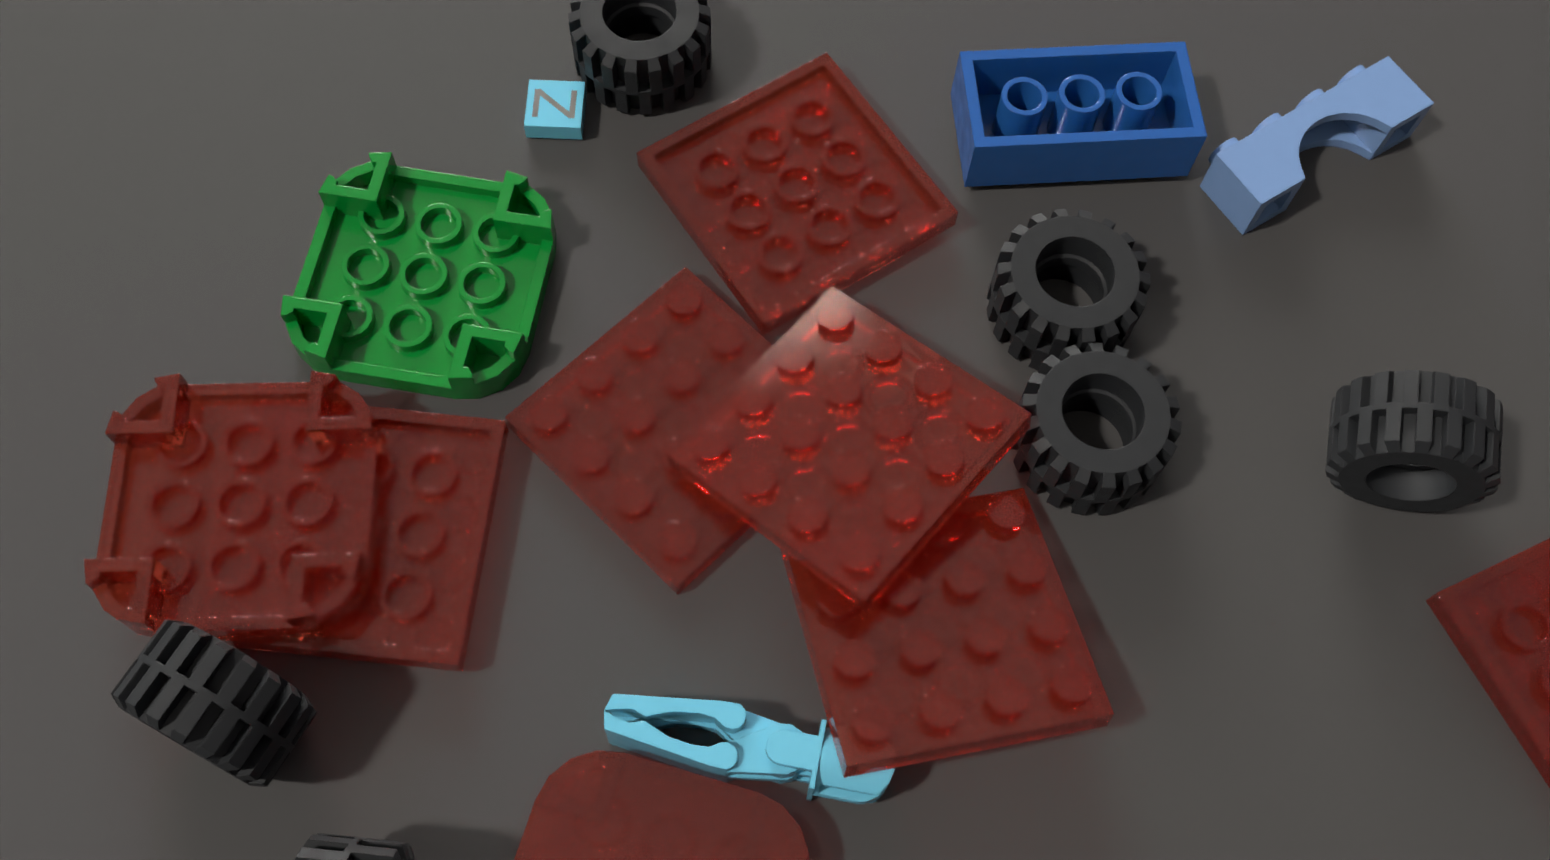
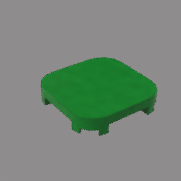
M369 152L370 162L350 168L337 179L329 174L318 191L324 207L294 295H283L281 317L299 356L316 373L336 380L451 399H481L502 391L520 375L530 355L556 255L557 233L552 209H549L545 198L529 186L528 177L506 170L503 182L397 166L392 152Z

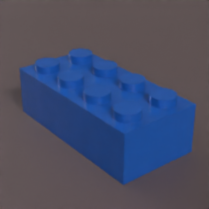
M1185 42L960 51L950 95L964 187L1188 176L1207 138Z

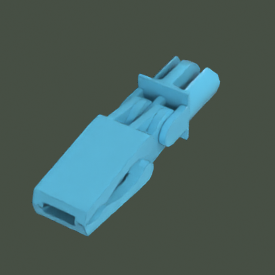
M612 694L604 709V730L609 744L700 776L726 783L733 779L772 781L778 784L792 782L793 780L809 783L806 796L807 801H811L812 795L853 804L874 803L884 794L895 770L894 755L886 743L879 742L870 736L826 728L827 720L824 719L821 720L818 736L802 733V731L791 724L778 723L748 712L741 704L726 701ZM672 727L700 728L715 732L725 742L709 747L692 745L671 738L659 730Z

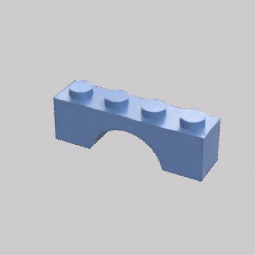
M1389 56L1368 68L1359 65L1344 75L1335 87L1326 92L1322 89H1316L1303 98L1291 112L1284 116L1274 113L1263 120L1249 136L1240 141L1233 137L1219 145L1208 159L1211 165L1200 187L1237 230L1244 235L1287 209L1306 179L1300 164V152L1314 147L1332 146L1347 149L1371 160L1410 137L1434 102Z

